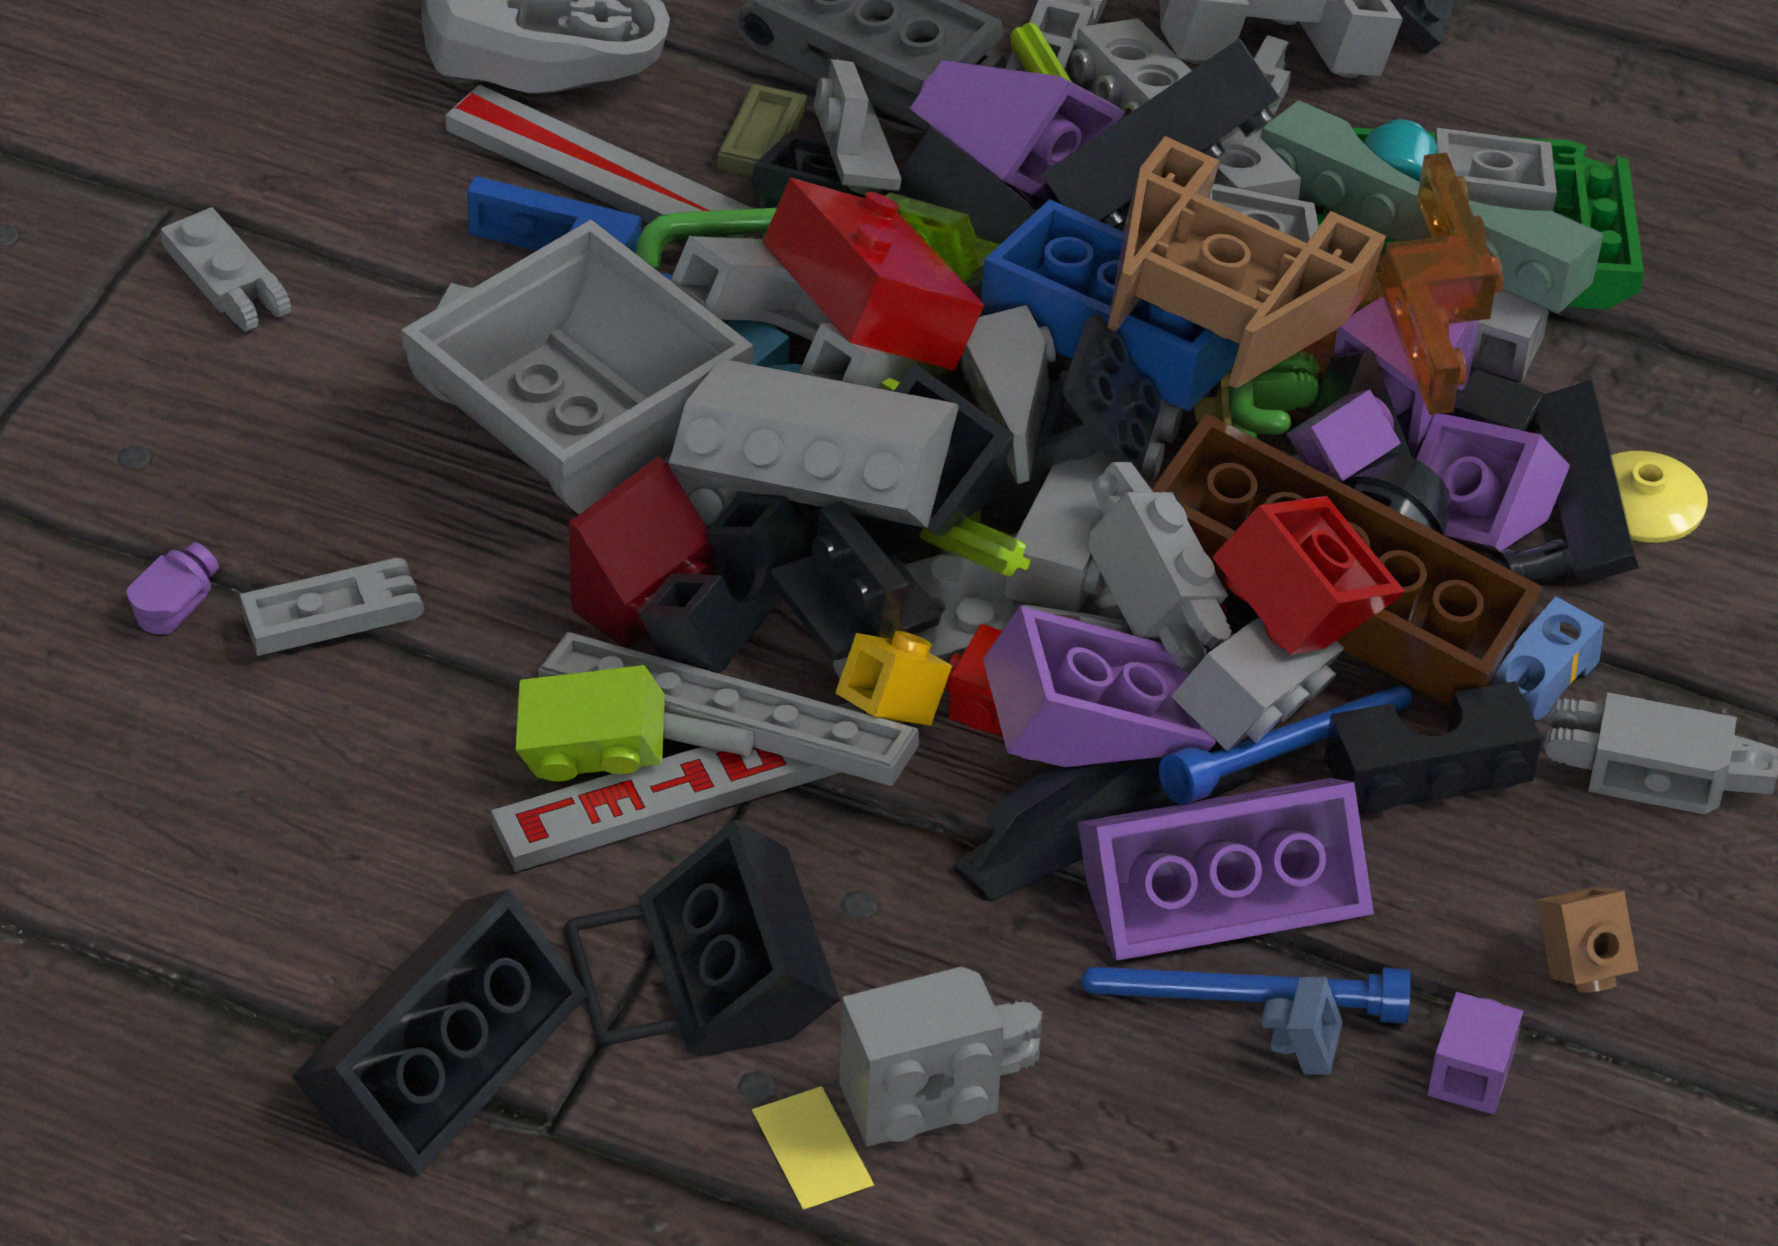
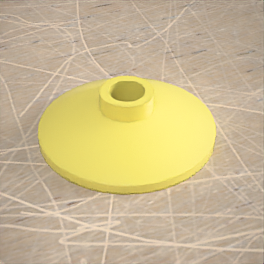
M1626 451L1612 455L1633 541L1645 543L1669 542L1685 537L1700 525L1707 509V492L1700 478L1688 466L1669 456L1649 451Z

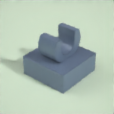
M1300 977L1294 1001L1282 998L1266 1001L1261 1024L1263 1028H1274L1270 1043L1271 1050L1283 1054L1295 1052L1304 1075L1330 1074L1343 1021L1327 978Z

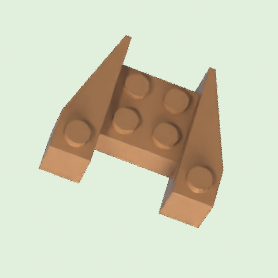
M1165 136L1142 164L1138 173L1125 222L1107 327L1109 330L1116 332L1137 303L1143 299L1166 312L1174 313L1213 331L1220 337L1239 343L1240 345L1228 382L1229 386L1238 388L1347 323L1369 291L1386 236L1330 211L1310 240L1305 243L1209 199L1220 160Z

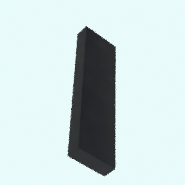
M1589 380L1544 394L1539 417L1542 436L1570 465L1557 496V502L1567 546L1573 560V572L1578 585L1638 569L1639 564L1593 381Z

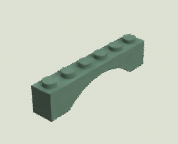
M1300 100L1262 128L1260 138L1301 177L1299 197L1337 213L1556 313H1560L1593 283L1604 235L1601 232L1553 211L1521 210L1487 205L1456 197L1426 186L1397 171L1376 156L1358 138L1349 122Z

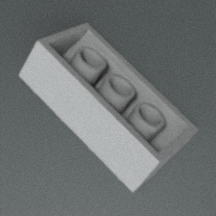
M720 359L685 402L669 463L694 482L764 496H787L789 501L819 507H827L843 502L848 510L854 514L928 528L959 406L956 403Z

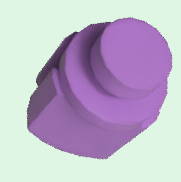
M192 542L183 552L170 550L165 556L161 555L127 588L126 592L136 621L144 631L160 635L171 634L206 600L207 593L211 590L209 578L219 569L216 558L207 548L197 542Z

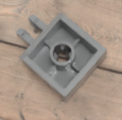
M962 966L842 997L839 1084L865 1146L868 1147L887 1141H905L921 1132L956 1123L969 1124L986 1115L997 1113L1000 1076L1020 1071L1022 1067L1028 1069V1066H1034L1035 1061H1039L1040 1038H1037V1035L1042 1032L1043 1011H1039L1032 1002L1027 1003L1025 1000L1022 1002L1015 1001L1014 1004L1005 1003L994 1006L980 973Z

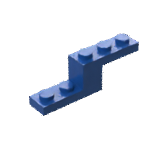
M475 176L467 189L469 235L538 251L587 221L592 220L635 253L637 239L641 234V216ZM661 273L671 281L673 275ZM722 320L725 324L729 322V320Z

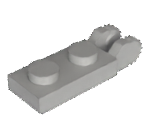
M213 207L160 228L164 249L220 313L225 312L236 325L238 324L239 329L241 328L242 331L247 332L259 325L258 314L253 303L250 301L258 298L275 317L279 318L290 313V307L292 306L282 283H279L275 275L269 272Z

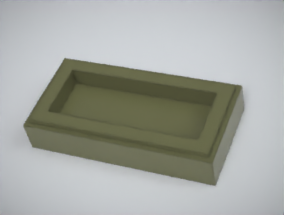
M752 84L718 152L717 170L752 178L754 164L787 133L796 134L807 111V95Z

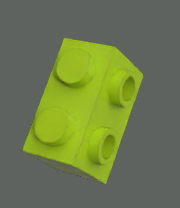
M645 665L522 679L519 682L516 752L537 779L543 778L555 782L571 780L577 774L606 771L622 775L634 773L640 767L662 765L665 694Z

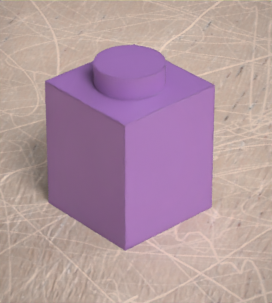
M1370 389L1344 396L1287 433L1304 464L1339 482L1349 478L1401 444L1393 430L1394 419L1390 410L1380 399L1374 397Z
M1456 992L1435 1053L1428 1096L1495 1115L1515 1053L1523 1010L1502 1005L1491 999L1477 998Z

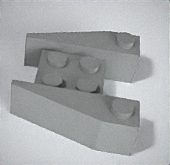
M1160 0V29L1178 59L1191 64H1203L1238 40L1246 17L1272 19L1285 25H1293L1299 21L1329 70L1345 78H1356L1359 75L1381 77L1403 20L1390 0Z

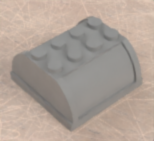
M592 220L587 221L401 329L402 348L407 352L408 363L416 380L438 399L455 404L550 482L554 493L559 499L578 514H581L657 456L662 458L667 454H672L685 402L720 359L747 364L753 363V344Z

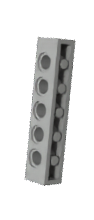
M1139 18L1078 27L1076 50L1072 52L1070 58V67L1074 80L1082 88L1123 110L1125 113L1121 119L1192 71ZM1239 130L1221 143L1226 152L1217 159L1220 162L1213 184L1298 200L1301 177L1256 133L1246 138L1241 130Z

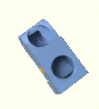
M1555 596L1514 643V648L1498 668L1492 685L1515 681L1533 719L1537 721L1542 719L1549 713L1553 702H1557L1560 695L1578 675L1586 677L1600 662L1604 623ZM1561 622L1575 627L1579 632V638L1575 640L1560 632Z

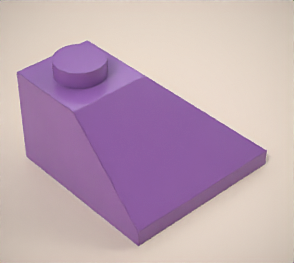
M1435 412L1416 460L1424 463L1437 473L1449 490L1451 502L1446 537L1455 542L1501 552L1548 521L1570 467L1567 461L1540 434Z

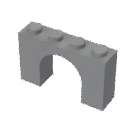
M689 236L671 282L720 320L763 322L789 330L813 341L799 374L881 389V383L888 378L901 382L915 363L940 380L945 369L943 367L849 343L764 245L763 239Z

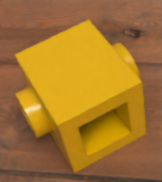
M895 631L893 639L856 633L835 694L866 711L867 715L900 724L910 722L931 726L952 665L929 653L932 644L919 636L903 631Z

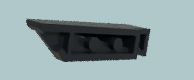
M1215 740L1216 743L1209 753L1221 750L1223 747ZM1163 757L1071 767L1051 766L997 802L986 818L995 832L988 841L963 857L959 856L954 864V871L986 900L994 901L1082 860L1083 855L1078 822L1178 805L1166 795L1160 782L1159 766ZM1253 766L1219 778V782L1213 787L1211 794L1197 801L1216 798L1252 781L1254 778Z

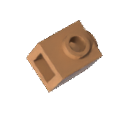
M1596 886L1537 899L1551 979L1573 984L1579 993H1588L1617 986L1616 976L1639 971L1625 891Z

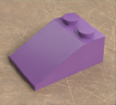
M1020 605L983 658L1005 746L1009 754L1061 767L1163 757L1187 747H1194L1209 752L1216 742L1171 697L1191 672L1186 673L1184 669L1181 670L1178 665H1175V661L1171 659L1172 655L1167 652L1163 643Z

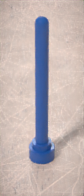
M1396 685L1272 730L1257 743L1252 739L1242 741L1229 751L1223 748L1209 753L1206 750H1199L1194 747H1187L1164 756L1160 762L1159 777L1166 795L1178 805H1186L1203 799L1211 794L1213 787L1218 784L1221 777L1326 739L1331 714L1393 703L1396 712H1399L1411 705L1412 693L1406 686Z
M1090 967L1083 972L1081 985L1086 992L1091 994L1266 1003V1001L1276 998L1294 1001L1300 977ZM1382 968L1381 974H1368L1367 981L1327 979L1337 1007L1366 1008V1015H1379V1020L1382 1023L1408 1024L1410 969Z

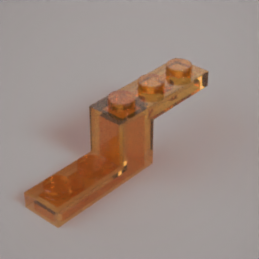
M1447 152L1423 156L1417 202L1432 238L1386 243L1379 288L1429 415L1454 412L1457 388L1464 385L1466 381L1465 358L1460 348H1453L1451 344L1449 324L1490 319L1494 294L1500 293L1503 287L1501 263L1497 256H1490L1486 246L1483 220L1479 215H1473L1469 206L1466 180L1463 176L1456 175Z

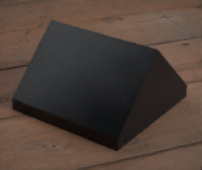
M914 363L893 392L956 403L959 406L928 528H926L937 537H940L953 526L958 525L965 518L967 519L992 501L1013 442L1014 434Z

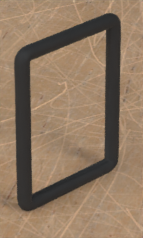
M641 905L574 917L567 921L564 927L579 982L589 993L584 1000L596 1039L602 1044H616L681 1031L677 1018L608 1031L578 930L644 918Z

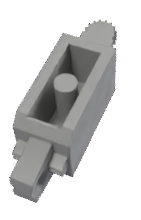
M1112 462L1106 467L1105 472L1098 476L1092 484L1103 518L1090 531L1089 551L1133 635L1162 642L1167 652L1172 655L1171 659L1175 661V665H1178L1181 670L1184 669L1186 673L1192 672L1207 655V649L1203 647V644L1204 646H1209L1210 649L1216 648L1232 636V630L1229 628L1230 625L1227 624V618L1220 607V604L1228 595L1215 573L1213 562L1205 554L1187 520L1184 508L1177 502L1173 492H1152L1131 462Z
M1607 692L1605 704L1564 698V700L1558 699L1557 703L1553 702L1550 708L1549 724H1552V728L1556 729H1552V732H1547L1543 745L1544 753L1547 754V758H1551L1552 761H1558L1559 764L1564 762L1568 766L1592 770L1588 792L1704 815L1719 808L1723 790L1773 794L1778 776V748L1734 735L1737 717Z

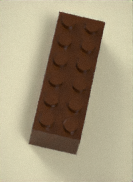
M1208 413L1203 416L1151 489L1152 492H1173L1177 502L1184 508L1187 520L1205 554L1213 562L1215 573L1222 586L1229 591L1231 590L1225 581L1226 575L1212 557L1259 505L1327 496L1405 590V593L1397 601L1337 641L1345 648L1343 651L1449 707H1452L1454 692L1492 685L1494 676L1501 663L1514 648V643L1527 630L1543 589L1542 586Z

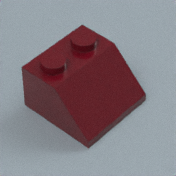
M657 456L569 522L571 611L625 648H628L648 633L638 613L672 573L714 575L713 550L705 535L708 528L668 463Z

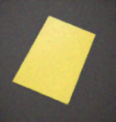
M822 1086L751 1109L803 1210L875 1186Z

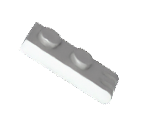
M393 558L240 594L241 612L257 656L418 618L424 612V605L421 597L417 594V587L410 576L411 572L406 560Z

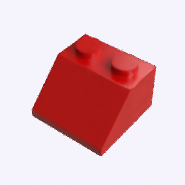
M1327 496L1259 505L1212 557L1226 575L1225 581L1230 590L1240 599L1249 603L1265 623L1264 629L1268 637L1277 646L1287 650L1290 655L1325 649L1397 601L1405 593V590Z

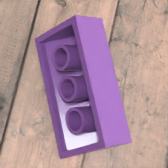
M1328 778L1201 800L1186 805H1173L1078 822L1087 888L1112 957L1116 961L1374 914L1354 782Z

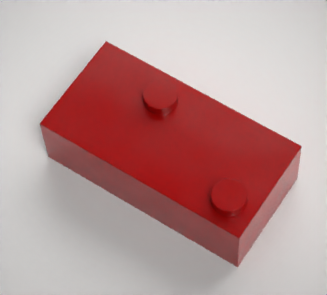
M790 177L762 241L764 245L849 343L955 371L983 310L984 303L898 213L899 205L893 200L874 192H866L865 197L861 198Z

